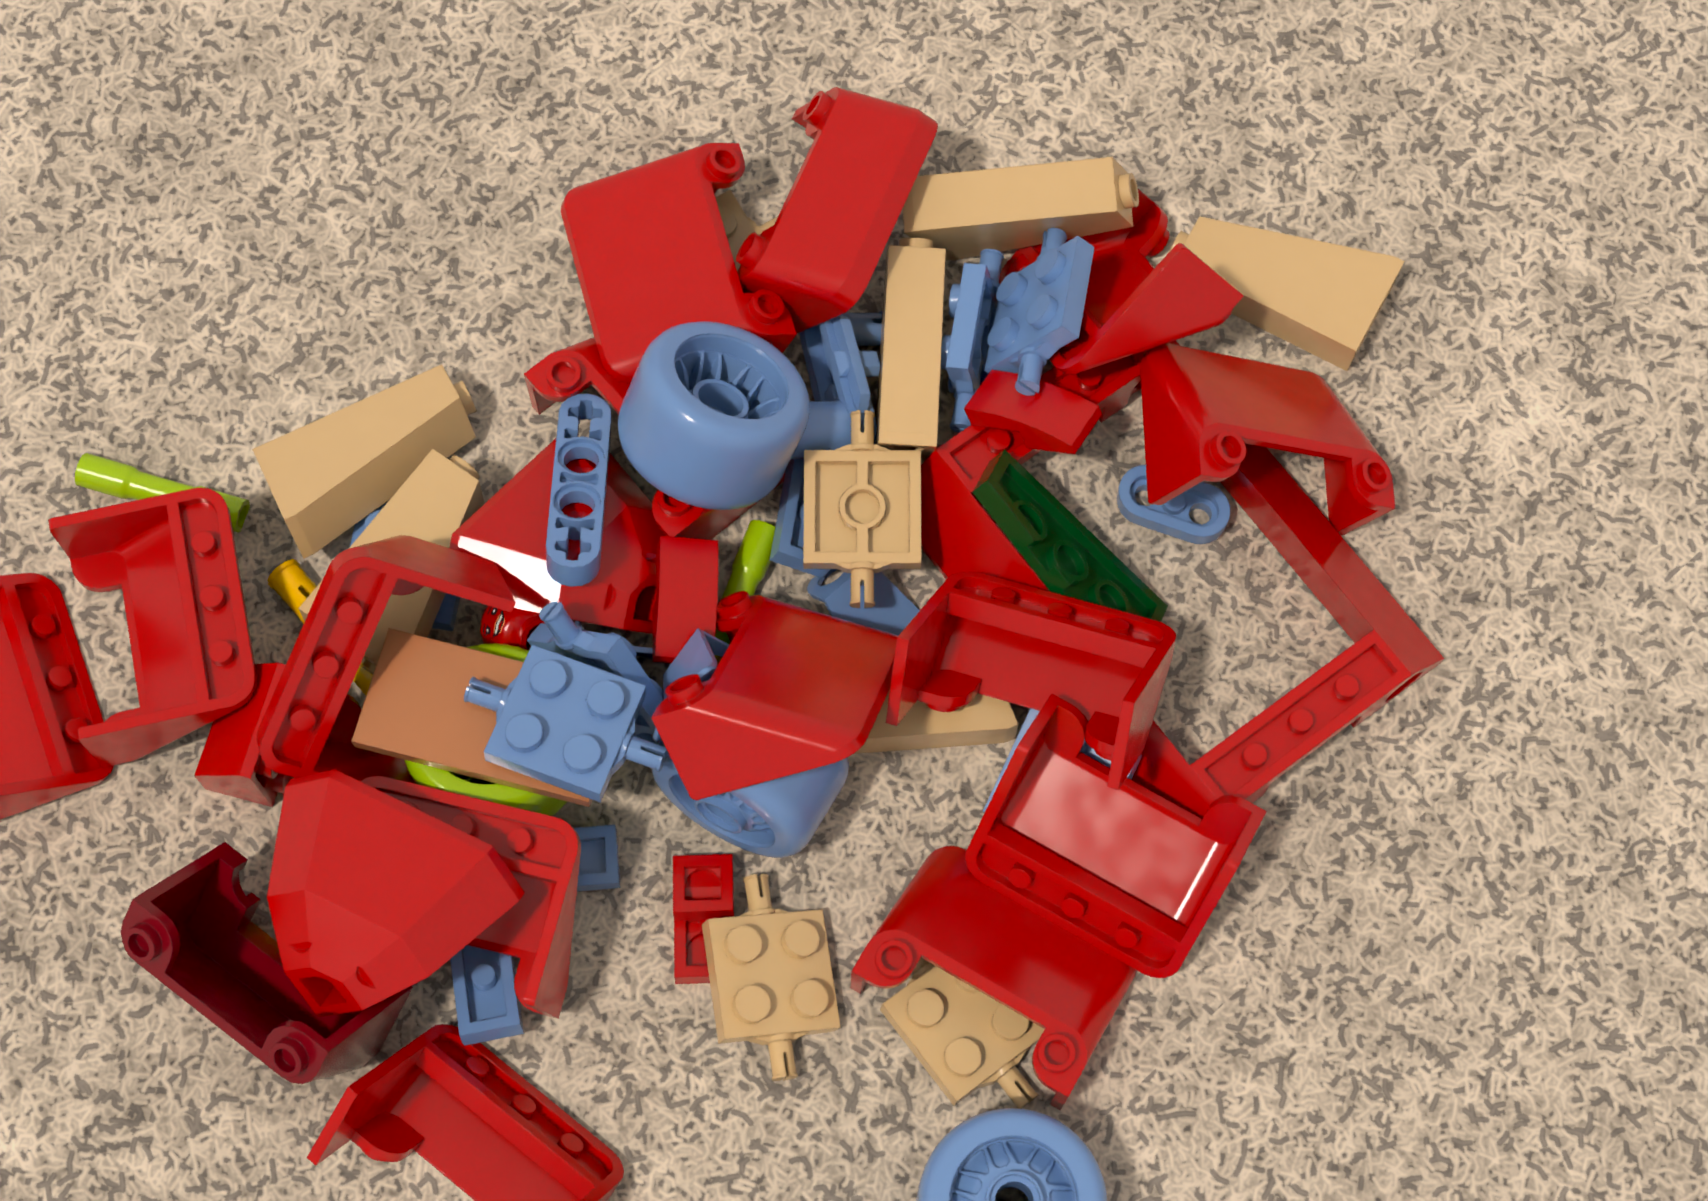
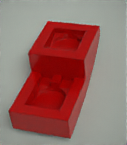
M993 369L964 407L967 417L973 426L1019 431L1026 448L1067 454H1076L1102 415L1098 405L1073 392L1040 380V390L1038 393L1035 392V395L1032 396L1023 395L1015 389L1018 374Z
M660 535L656 547V601L652 610L653 662L672 663L697 628L715 637L718 600V540Z
M732 854L673 856L675 984L710 983L702 924L707 919L734 917Z

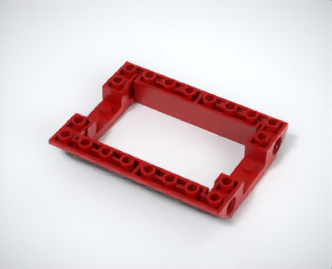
M1176 340L1169 342V344L1179 345ZM1148 350L1073 375H1066L1058 368L1053 367L1041 376V380L1064 388L1098 405L1102 413L1099 421L1102 423L1128 405L1130 396L1141 389L1140 364L1142 357ZM970 425L935 449L921 465V549L945 579L959 572H978L1049 591L978 503L980 501L973 494V490L988 463L1004 449L1021 465L1042 450L1026 448L1019 431ZM1245 444L1246 456L1241 462L1238 471L1231 477L1220 481L1221 484L1353 640L1354 644L1191 765H1189L1153 720L1144 750L1141 753L1143 756L1132 777V781L1201 819L1210 804L1224 795L1239 797L1253 804L1265 794L1273 781L1351 724L1353 728L1445 659L1266 447Z

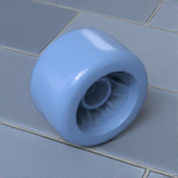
M709 321L683 323L662 332L645 350L620 408L618 416L619 439L626 457L637 472L664 494L683 503L700 508L714 510L739 509L752 505L766 497L782 478L808 423L810 415L809 395L801 375L791 361L781 351L761 337L739 327Z
M662 740L657 743L665 747ZM669 753L666 761L663 762L662 770L657 772L655 769H652V774L663 794L680 811L707 831L746 851L766 857L783 858L797 854L810 842L846 782L849 760L847 757L833 764L700 800H693L689 796Z
M1004 1108L975 1115L954 1127L943 1137L931 1153L924 1167L916 1201H995L996 1194L1000 1190L1013 1187L1023 1191L1029 1201H1107V1192L1103 1175L1094 1155L1082 1139L1069 1127L1037 1111Z

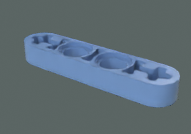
M588 393L576 394L567 398L561 404L559 410L546 538L547 573L559 584L571 587L582 586L591 582L598 575L601 562L611 440V409L604 399ZM580 420H591L589 437H579ZM583 458L594 462L597 467L587 473H577L569 470L566 465L574 459ZM571 503H583L591 507L593 512L583 518H573L565 515L561 510ZM569 539L580 540L578 560H567Z

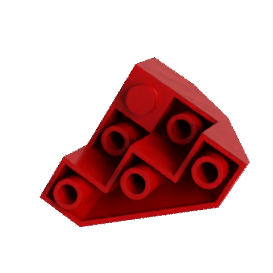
M556 438L452 533L449 548L496 563L516 601L514 608L540 613L547 604L557 601L563 604L564 609L572 620L652 634V610L656 601V547L660 535L665 536V534L655 523L652 502L610 452L600 569L598 575L591 582L582 586L571 587L561 585L554 581L547 573L546 538ZM583 458L574 459L566 465L569 470L577 473H587L597 467L594 462ZM571 503L561 510L565 515L573 518H583L593 512L591 507L583 503ZM569 539L567 560H578L580 540Z
M336 769L293 778L285 786L267 900L283 970L317 1017L363 1011L428 978L517 904L525 894L506 863L492 845Z

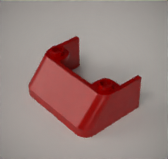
M834 87L827 92L819 91L809 103L795 111L792 120L806 128V135L814 141L775 224L764 230L760 235L755 232L751 233L741 245L736 256V262L741 264L737 273L743 293H755L761 289H768L778 294L791 314L796 333L846 313L864 293L937 133V121L919 109Z
M407 535L394 536L349 548L339 553L331 561L258 728L257 745L266 766L277 773L295 778L336 769L358 781L371 776H385L414 783L404 759L354 747L352 738L362 710L359 703L347 693L391 594L399 596L409 595L425 586L512 613L516 601L496 563Z
M955 573L945 580L897 637L885 723L897 726L917 701L924 702L929 708L936 711L953 712L959 709V707L969 704L978 693L1040 711L1052 693L1074 705L1086 716L1088 723L1084 736L1085 741L1095 750L1097 755L1111 760L1107 787L1119 790L1144 750L1172 661L1176 633L1168 625L1146 617L983 573Z
M439 1024L431 1027L348 1086L307 1156V1159L314 1165H318L350 1140L360 1147L368 1157L376 1161L398 1162L415 1151L474 1201H607L624 1175L621 1160L608 1146L484 1045L476 1043L464 1046L459 1036L458 1027L448 1024Z

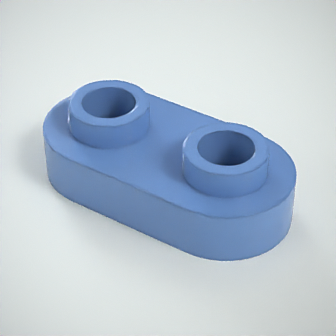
M1139 465L1130 469L1120 481L1117 492V505L1121 514L1134 524L1193 544H1207L1215 541L1222 535L1229 521V501L1220 489L1211 484L1201 482L1162 505L1152 504L1150 506H1143L1136 501L1135 494L1140 491H1147L1146 465ZM1194 509L1204 510L1209 516V521L1205 524H1196L1190 519L1189 512Z

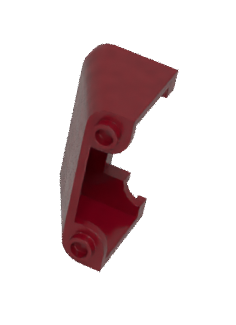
M226 842L132 899L121 927L122 943L127 954L137 964L270 1069L291 1083L305 1084L360 1069L368 1063L382 1048L413 988L410 986L363 1011L317 1017L285 974L277 941L251 922L261 899L252 892L247 896L245 895L240 885L239 871L244 869L248 859Z

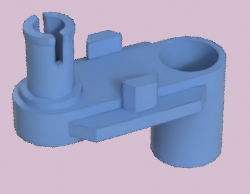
M847 311L799 333L815 401H809L810 415L808 423L791 459H804V450H835L851 444L850 413L852 411L861 410V432H864V410L874 412L866 377H877L879 375L880 362L877 351H859L858 346L881 345L883 311L848 313ZM874 417V445H875L876 434H877V424H876V418Z

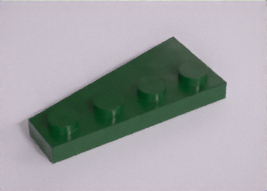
M1005 449L988 463L973 490V494L1050 592L1159 622L1162 621L1168 605Z

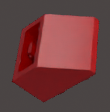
M279 662L255 664L257 688L252 698L244 706L213 721L194 775L206 790L273 807L278 792L284 794L285 786L293 777L277 773L266 766L257 745V731L286 664Z

